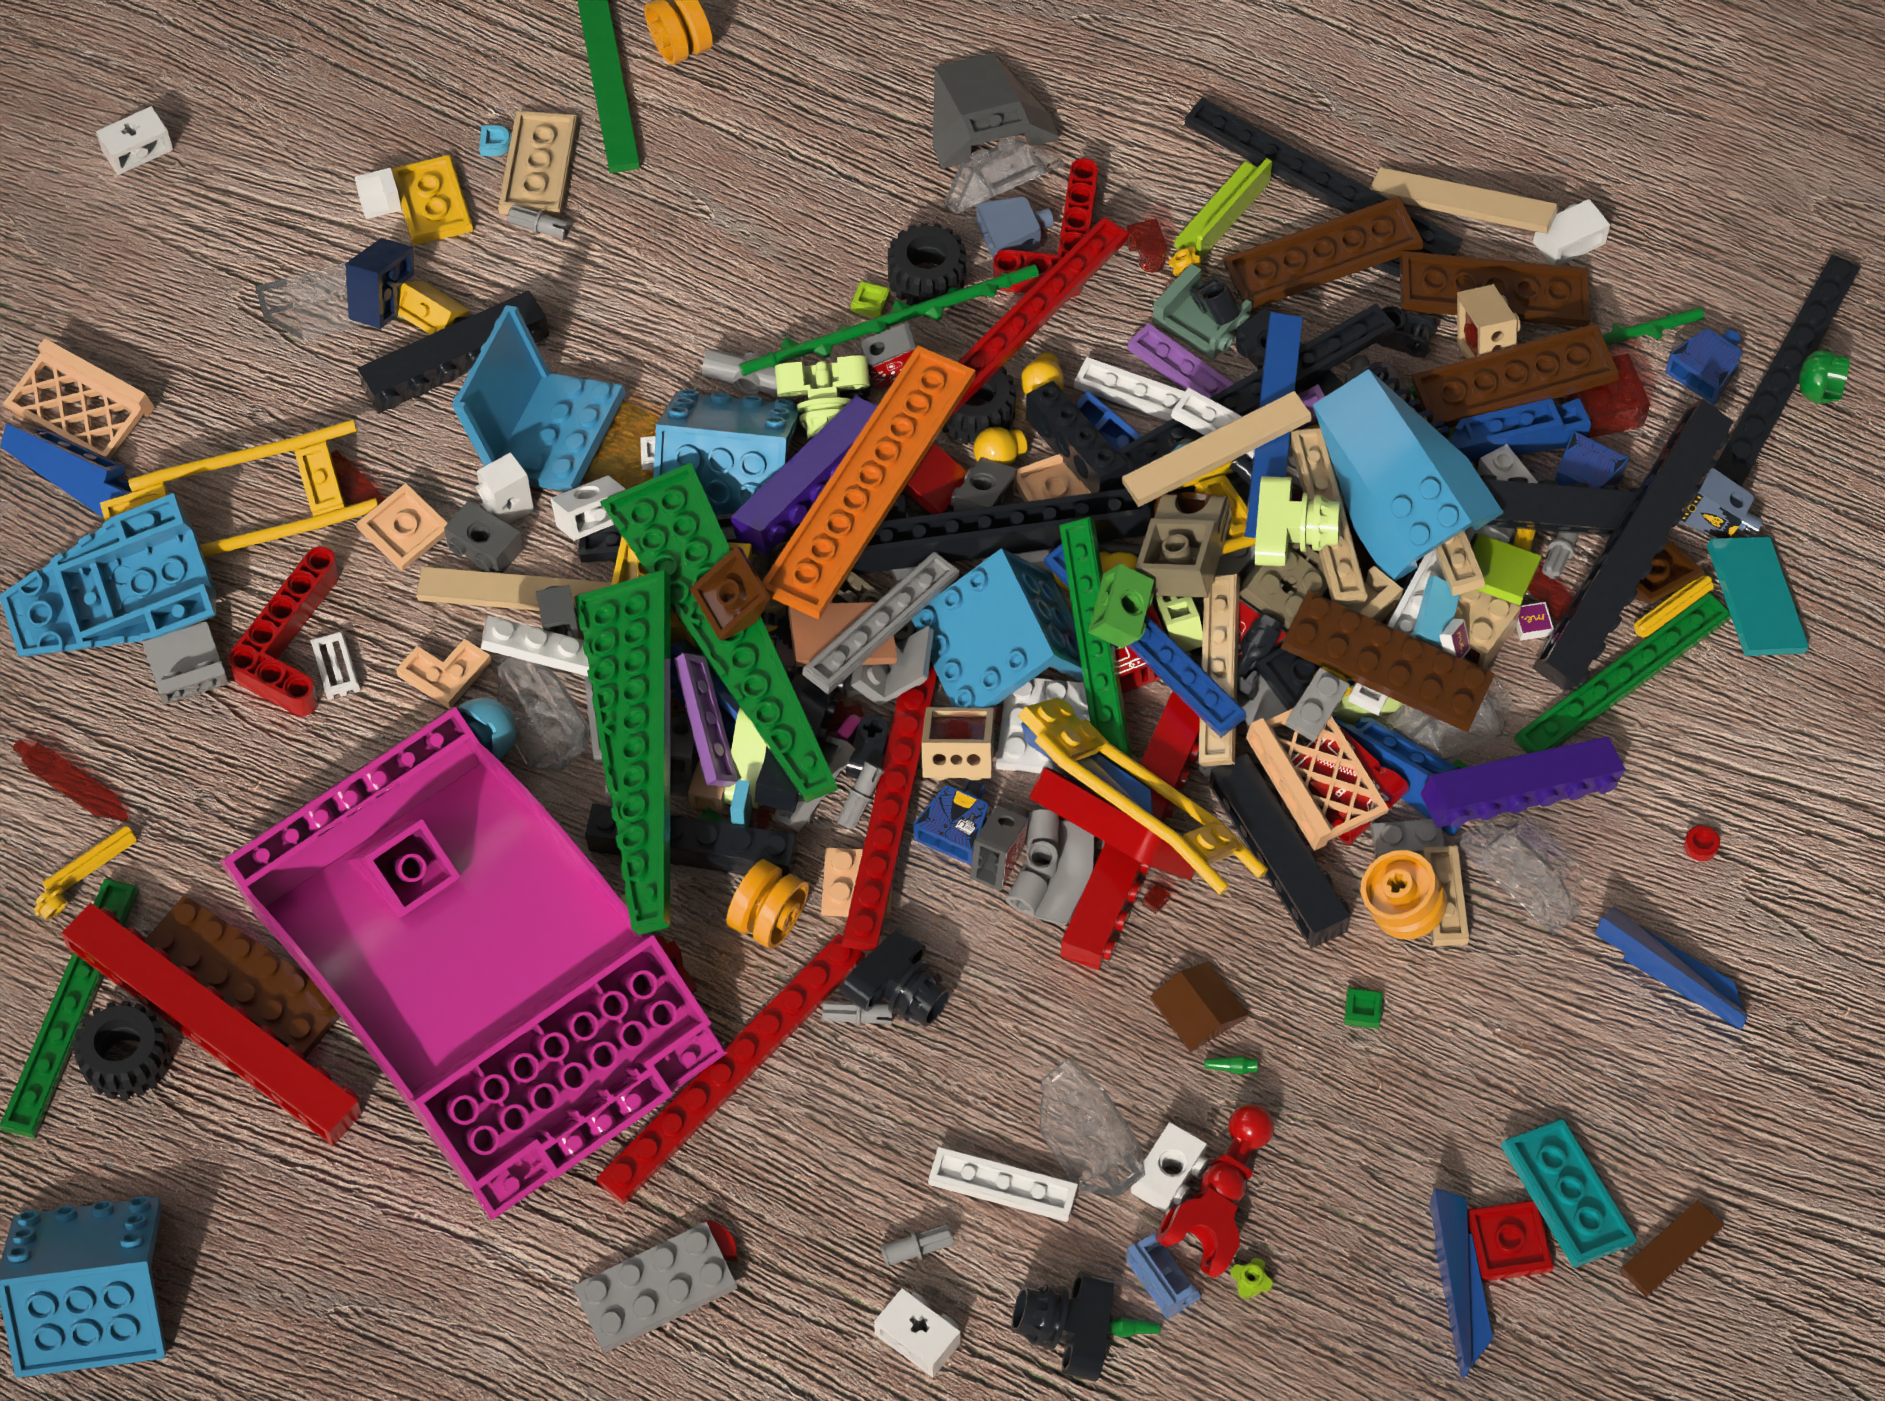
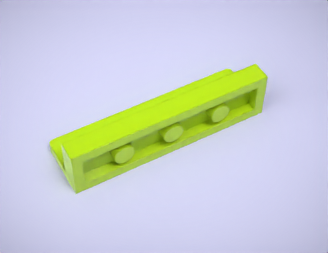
M1266 158L1258 168L1245 161L1176 237L1174 247L1182 250L1193 246L1196 249L1195 254L1199 255L1202 260L1268 186L1271 177L1272 161Z

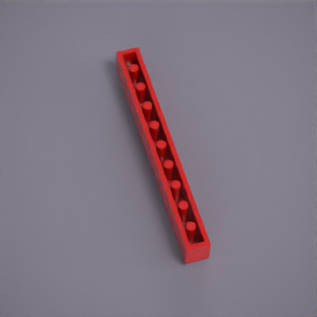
M1173 690L1140 764L1176 790L1184 791L1191 773L1187 770L1190 762L1196 763L1199 758L1200 717ZM1134 777L1135 780L1151 790L1153 816L1163 823L1166 817L1172 818L1177 806ZM1105 842L1062 938L1060 957L1100 971L1104 959L1110 961L1117 944V941H1114L1113 938L1117 930L1123 932L1129 917V912L1126 909L1129 902L1135 903L1142 886L1141 883H1138L1142 873L1147 875L1151 866L1135 860Z
M90 902L61 932L69 950L330 1145L334 1146L362 1115L358 1102L359 1097L352 1089L346 1085L340 1088L331 1081L332 1077L321 1066L315 1065L313 1068L304 1061L305 1057L294 1046L288 1045L286 1048L277 1041L278 1037L267 1026L262 1025L259 1028L250 1021L251 1017L240 1006L235 1005L232 1008L224 1002L223 995L217 989L210 985L205 988L197 982L198 978L190 969L185 966L178 968L171 962L170 956L158 946L154 949L145 943L144 937L133 927L126 929L120 925L118 918L109 909L104 907L100 910Z

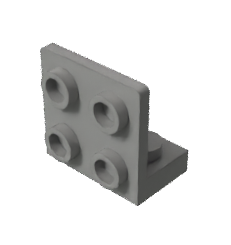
M207 622L143 642V647L163 705L228 684Z
M927 626L896 643V664L860 665L853 671L851 686L880 706L891 699L899 697L911 688L924 683L929 675L934 630Z

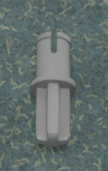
M515 205L508 211L507 221L509 223L531 229L534 234L538 235L541 232L561 240H565L568 236L565 231L569 232L570 221L545 215V211L542 210L535 212Z
M1558 532L1556 539L1549 544L1550 552L1542 568L1544 575H1547L1550 579H1556L1557 576L1561 575L1567 560L1571 559L1574 555L1573 547L1580 534Z
M867 761L864 762V766L853 788L849 787L847 790L850 794L837 818V822L848 829L856 827L867 803H872L873 801L871 796L882 774L885 772L883 769L873 764L871 765Z
M826 1000L822 1004V1019L824 1021L856 1022V1026H859L860 1023L891 1025L892 1013L888 1010L889 1003H877L867 1012L851 1001Z
M944 1225L919 1234H915L914 1231L910 1232L911 1236L884 1245L881 1244L880 1249L886 1267H890V1265L915 1257L921 1260L922 1255L952 1246L954 1239L949 1226Z

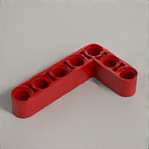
M1080 158L1075 160L1070 167L1058 254L1017 250L999 251L993 258V278L1001 276L1003 272L1007 274L1034 264L1039 273L1038 277L1011 285L1009 289L1002 288L999 290L1027 293L1091 230L1098 180V166L1093 160ZM1083 286L1071 298L1078 296Z
M319 546L312 548L304 556L228 655V663L233 678L239 686L298 716L310 715L318 707V697L314 683L308 675L277 659L337 583L339 570L332 550ZM251 664L248 667L241 668L244 665ZM272 679H278L277 681L269 682ZM300 693H306L301 697H296Z
M1043 766L1029 795L1030 799L1141 863L1188 880L1192 879L1195 870L1170 844L1105 798L1063 774Z

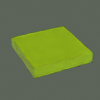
M1479 534L1472 550L1484 577L1485 587L1477 590L1521 606L1542 556Z

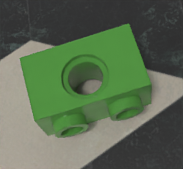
M1118 564L1103 573L1088 633L1122 649L1140 640L1146 629V623H1144L1146 611L1153 600V593L1151 591L1154 579L1123 564Z

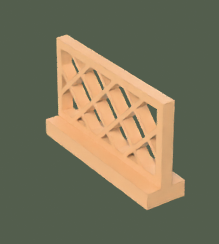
M44 338L37 347L40 355L3 404L6 408L36 425L111 459L142 415L147 418L155 409L154 405L146 393ZM44 366L53 369L54 379L38 383L37 375ZM70 382L78 383L79 393L63 396L61 385ZM56 386L58 398L41 402L39 390ZM34 392L36 404L24 407L16 404L22 395ZM99 395L104 398V407L88 410L87 398ZM81 400L83 412L66 416L64 404ZM59 406L61 418L50 421L44 419V409ZM124 409L131 412L125 422L113 424L112 412ZM106 414L108 426L91 430L90 418ZM84 420L86 432L75 435L69 433V423ZM110 434L111 441L103 452L94 447L93 438Z
M1290 709L1265 721L1262 718L1251 723L1246 739L1315 851L1326 846L1329 840L1386 814L1389 808L1332 715L1325 725L1329 731L1325 730V727L1317 738L1315 749L1296 744L1298 735L1296 731H1294L1291 742L1277 738L1272 728L1279 725L1286 726L1285 723L1293 709ZM1322 737L1337 743L1340 748L1338 757L1318 751ZM1293 751L1312 757L1308 770L1294 766L1291 761ZM1316 758L1335 764L1332 778L1312 772ZM1339 765L1354 770L1357 775L1355 785L1336 779ZM1310 779L1329 785L1326 798L1311 794L1308 789ZM1333 786L1353 792L1349 806L1330 800ZM1360 794L1371 798L1376 808L1368 812L1353 808L1356 795ZM1327 808L1347 813L1344 823L1332 828L1325 817ZM1351 815L1356 816L1355 818L1350 820Z

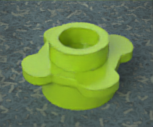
M1253 1258L1248 1264L1242 1266L1236 1264L1231 1268L1230 1275L1233 1279H1236L1238 1294L1242 1298L1248 1299L1259 1295L1262 1291L1268 1292L1272 1288L1273 1281L1267 1277L1264 1270L1265 1263L1260 1258ZM1252 1275L1255 1277V1280L1250 1281L1248 1277Z

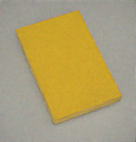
M450 154L391 169L413 246L473 231L472 222Z

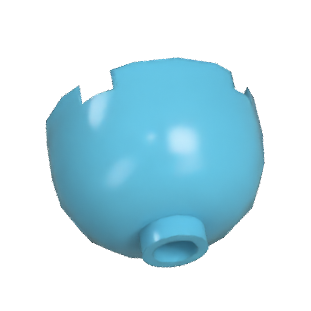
M489 697L468 700L457 708L478 741L499 761L513 748L517 733L513 713L508 707Z

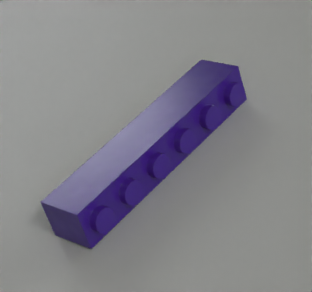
M854 397L731 516L736 540L745 544H751L752 548L766 555L776 545L780 544L784 537L797 524L802 522L877 408V405L860 397Z
M1607 736L1433 774L1429 777L1420 794L1437 828L1448 825L1457 827L1474 819L1488 820L1497 814L1505 812L1515 814L1532 806L1540 805L1541 807H1546L1563 799L1577 800L1586 794L1599 792L1600 794L1610 792L1617 787L1618 781L1626 769Z

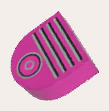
M855 714L850 715L838 729L837 739L847 741L853 746L858 725L862 718Z

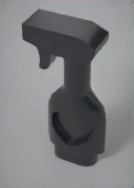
M1261 614L1258 620H1253L1241 641L1242 656L1238 661L1237 693L1251 700H1254L1257 695L1255 683L1260 675L1257 671H1253L1246 680H1244V677L1255 661L1270 653L1281 635L1279 631L1283 626L1279 621L1265 614Z

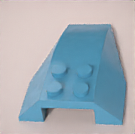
M1369 369L1313 404L1353 528L1380 571L1394 582L1418 568L1417 560L1472 526L1476 531L1503 514L1502 509L1469 459Z
M174 493L111 517L103 523V527L93 534L88 533L77 541L78 544L64 554L59 553L41 570L33 571L0 594V601L19 657L146 641L216 616V590L196 531Z

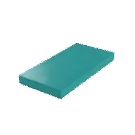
M1771 538L1711 539L1707 544V548L1744 656L1804 654L1808 650L1809 645Z
M1564 1118L1505 1139L1500 1145L1573 1268L1634 1245L1637 1241L1636 1236Z

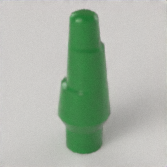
M1244 1055L1205 1059L1204 1068L1227 1071L1239 1075H1244L1248 1072L1257 1073L1258 1059L1247 1058Z
M1120 1317L1109 1321L1108 1335L1124 1338L1133 1337L1134 1334H1159L1161 1326L1159 1323H1152L1147 1320Z

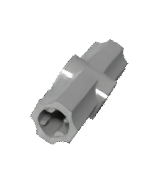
M712 348L707 350L701 369L702 376L732 383L738 391L746 395H757L761 391L777 396L775 368L769 367L745 376L741 375L740 363L761 357L762 355L750 352L742 357ZM795 396V397H784V398L793 400V398H796V396Z

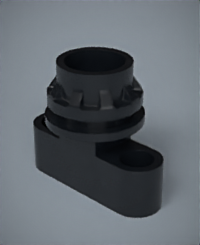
M898 928L850 972L840 988V994L866 1012L871 1010L884 997L889 1000L888 1010L892 1014H899L900 1018L905 1021H917L924 1027H927L939 1017L951 997L952 989L943 983L941 975L937 970L930 968V964L925 960H921L925 953L926 945L901 928Z
M1080 1271L1073 1285L1071 1299H1069L1068 1288L1065 1286L1055 1288L1054 1285L1046 1283L1035 1288L1024 1285L1015 1302L1012 1315V1332L1025 1336L1032 1345L1041 1346L1043 1344V1348L1049 1351L1054 1350L1058 1342L1065 1343L1062 1373L1096 1382L1101 1375L1105 1358L1114 1291L1113 1279Z

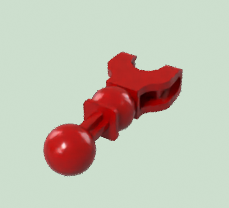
M1244 1104L1232 1113L1228 1129L1233 1141L1227 1153L1211 1160L1210 1167L1201 1178V1191L1194 1194L1192 1199L1167 1211L1156 1234V1241L1166 1248L1182 1241L1187 1232L1194 1234L1201 1241L1203 1248L1199 1267L1201 1271L1211 1278H1215L1226 1271L1240 1245L1239 1230L1235 1224L1234 1216L1238 1209L1237 1204L1245 1195V1180L1251 1178L1253 1171L1247 1168L1245 1164L1251 1151L1265 1146L1271 1140L1274 1133L1272 1115L1266 1108L1258 1104Z

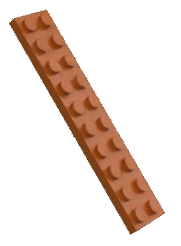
M917 345L762 581L763 586L772 599L820 620L975 379L974 369Z

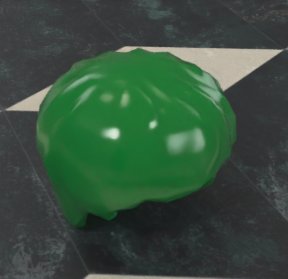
M1819 349L1811 353L1804 360L1799 374V385L1802 395L1815 404L1839 401L1843 395L1850 360L1829 349Z

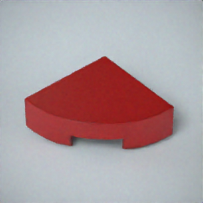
M704 1219L724 1260L737 1261L736 1244L729 1231L719 1223Z

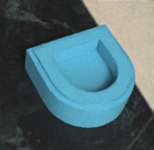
M481 125L480 156H500L507 153L511 141L509 130L500 125Z

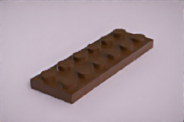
M1398 196L1223 259L1224 266L1242 303L1248 299L1252 302V309L1393 260L1400 257L1402 251L1415 252L1423 249V241Z
M1402 251L1399 258L1401 309L1405 311L1457 316V292L1494 284L1499 293L1506 297L1509 308L1513 313H1517L1521 322L1585 327L1591 321L1587 268Z
M1595 323L1412 374V384L1418 399L1422 401L1423 411L1432 410L1434 413L1432 422L1443 421L1445 426L1451 428L1457 426L1460 419L1549 398L1555 399L1616 382L1619 378V372L1598 325Z
M1308 591L1281 646L1283 650L1321 667L1333 670L1345 678L1467 733L1495 676L1494 673L1311 591Z
M185 895L181 897L145 939V943L154 949L158 946L170 956L171 962L178 968L185 966L190 969L198 978L197 982L205 988L210 985L217 989L223 995L224 1002L232 1008L238 1005L244 1009L251 1017L250 1021L259 1028L265 1025L271 1029L278 1037L277 1041L285 1047L288 1045L294 1046L303 1054L305 1059L341 1017L305 972Z

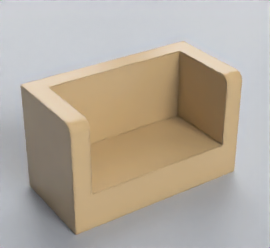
M1372 566L1368 570L1366 583L1364 584L1368 596L1366 601L1342 604V606L1382 623L1396 610L1401 601L1403 588L1377 567Z

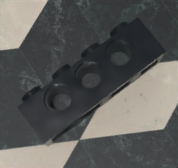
M1267 308L1238 326L1235 346L1238 353L1242 357L1248 358L1257 367V370L1263 368L1270 316V311ZM1329 369L1296 388L1295 392L1299 394L1319 385L1326 397L1343 386L1344 383Z
M1054 381L1026 394V420L1057 455H1061L1066 466L1082 481L1091 493L1126 489L1122 482V477L1127 475V463Z

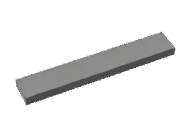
M934 551L803 668L802 675L829 694L957 579L960 570Z

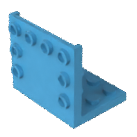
M506 305L502 314L496 320L489 338L483 344L476 362L468 371L459 393L455 395L452 408L484 467L511 452L528 475L530 486L567 492L577 488L582 481L626 395V391L621 384L550 373L518 307Z
M683 389L675 392L656 424L653 478L691 462L714 514L735 513L786 464L787 447L799 423V416L802 413L797 411V405L794 404V401L788 399L766 402L762 401V398L758 396H745L743 399L730 398L729 394L721 392L712 393L711 396L699 395L698 391L692 389Z
M1002 548L940 593L911 619L917 632L927 626L934 630L930 660L952 707L993 708L1050 666L1056 668L1060 673L1065 672L1073 676L1078 681H1084L1074 618L1052 573ZM979 717L957 718L961 724L968 726Z
M137 1196L129 1201L113 1203L104 1200L89 1206L75 1207L73 1205H65L56 1210L42 1212L26 1210L18 1215H13L0 1262V1306L15 1378L165 1359L167 1350L151 1270L162 1213L160 1197Z

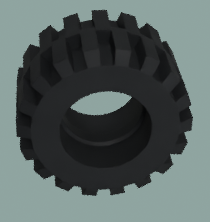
M921 223L920 227H916L914 224L908 226V231L901 230L897 233L898 238H893L890 242V248H888V282H890L892 292H896V297L901 301L907 299V304L912 306L948 294V290L951 287L964 288L966 248L964 244H961L959 235H953V230L950 228L941 229V225L936 223L934 226H928V223ZM920 263H934L939 266L935 268L924 269L919 268L915 265Z
M1002 366L972 396L983 398L989 401L988 403L980 406L964 404L942 428L944 433L949 432V438L954 441L959 438L961 439V444L968 445V442H974L978 434L986 428L1002 427L1010 430L1013 425V419H1015L1016 385H1014L1013 377L1007 375V369Z
M122 1001L121 1006H116L115 1002L106 1003V1009L101 1011L98 1007L93 1010L94 1016L92 1018L86 1016L81 1021L83 1029L77 1028L74 1035L77 1041L73 1042L75 1060L88 1085H92L94 1091L99 1095L104 1092L106 1097L110 1099H115L116 1095H120L122 1100L130 1099V1094L136 1093L137 1097L145 1094L143 1089L149 1087L152 1090L158 1085L156 1078L163 1079L167 1073L164 1066L170 1064L171 1058L168 1054L170 1052L169 1043L159 1020L157 1021L155 1014L151 1010L146 1012L144 1006L138 1003L132 1007L130 1001ZM135 1040L140 1042L137 1050L124 1060L109 1061L104 1059L107 1051L120 1041Z

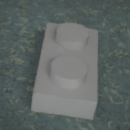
M1319 668L1288 717L1285 725L1315 742L1347 692L1350 684Z
M1433 819L1372 823L1371 825L1375 860L1379 856L1395 850H1409L1422 855L1423 847L1445 846L1442 828H1437Z

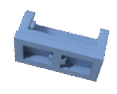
M1154 1233L1135 1245L1133 1244L1128 1247L1126 1262L1165 1318L1169 1319L1200 1300L1201 1295L1196 1286H1192L1166 1247L1156 1241L1157 1233Z

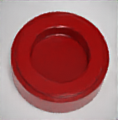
M1703 825L1691 828L1684 840L1685 852L1689 857L1697 861L1711 860L1715 857L1720 847V838L1717 832Z

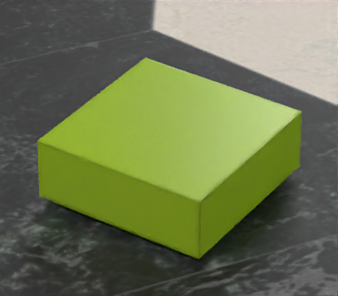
M860 281L851 302V312L874 318L882 316L890 297V288Z

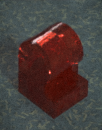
M1157 219L1127 225L1126 231L1129 232V237L1126 245L1129 252L1138 250V262L1141 269L1150 273L1162 270L1166 263L1167 245Z

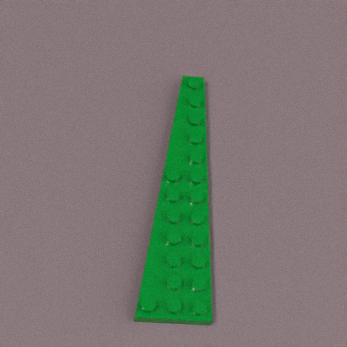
M690 462L601 500L600 504L646 572L651 574L665 570L671 577V608L805 802L808 803L838 790L837 784L761 616L750 627L723 641L719 640L690 591V588L731 552L692 463Z
M665 570L574 596L579 626L584 634V654L587 656L589 669L587 670L588 678L593 686L594 695L592 696V702L596 712V725L607 789L611 794L613 807L611 808L612 818L616 822L618 831L616 842L622 855L621 871L625 881V894L631 929L637 935L670 927L671 577Z

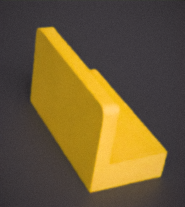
M424 281L404 282L397 294L398 315L430 335L453 325L456 317L468 316L470 309Z

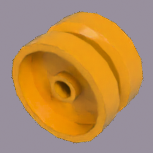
M653 0L645 4L644 13L649 32L659 53L669 65H675L687 60L689 51L694 55H698L712 48L713 41L710 26L698 0H668V2L666 0Z
M1409 850L1391 851L1379 856L1372 862L1362 877L1360 893L1364 904L1372 914L1377 925L1387 935L1397 939H1416L1430 933L1440 924L1446 912L1447 895L1433 867L1422 855Z
M762 859L748 871L737 888L728 909L727 925L744 935L753 931V939L756 942L773 950L786 939L795 926L806 903L809 884L792 874L782 877L781 868Z

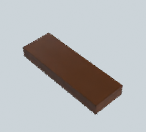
M1697 1200L1625 1264L1620 1272L1648 1298L1721 1232L1724 1224Z

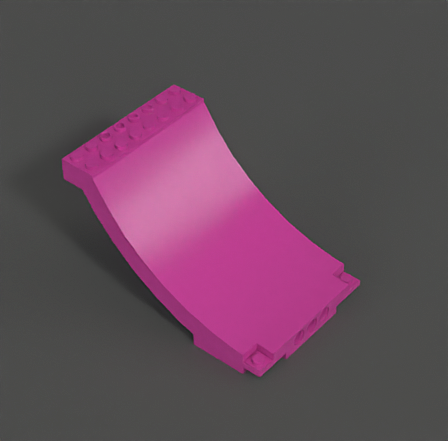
M456 707L446 710L219 860V863L257 919L263 923L306 972L359 1039L425 1128L464 1186L472 1192L490 1220L497 1218L551 1178L556 1179L670 1098L673 1095L672 1092L727 1054L710 1027L712 1023L654 935H648L647 933L637 935L631 929L629 912L626 905L569 835L529 790L478 741Z

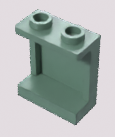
M1191 263L1154 302L1152 322L1214 360L1221 351L1226 352L1230 348L1236 336L1237 327L1253 317L1251 315L1252 302L1246 299L1239 305L1241 312L1233 321L1223 325L1216 324L1208 315L1203 314L1199 310L1189 293L1190 289H1198L1204 285L1200 281L1201 269Z

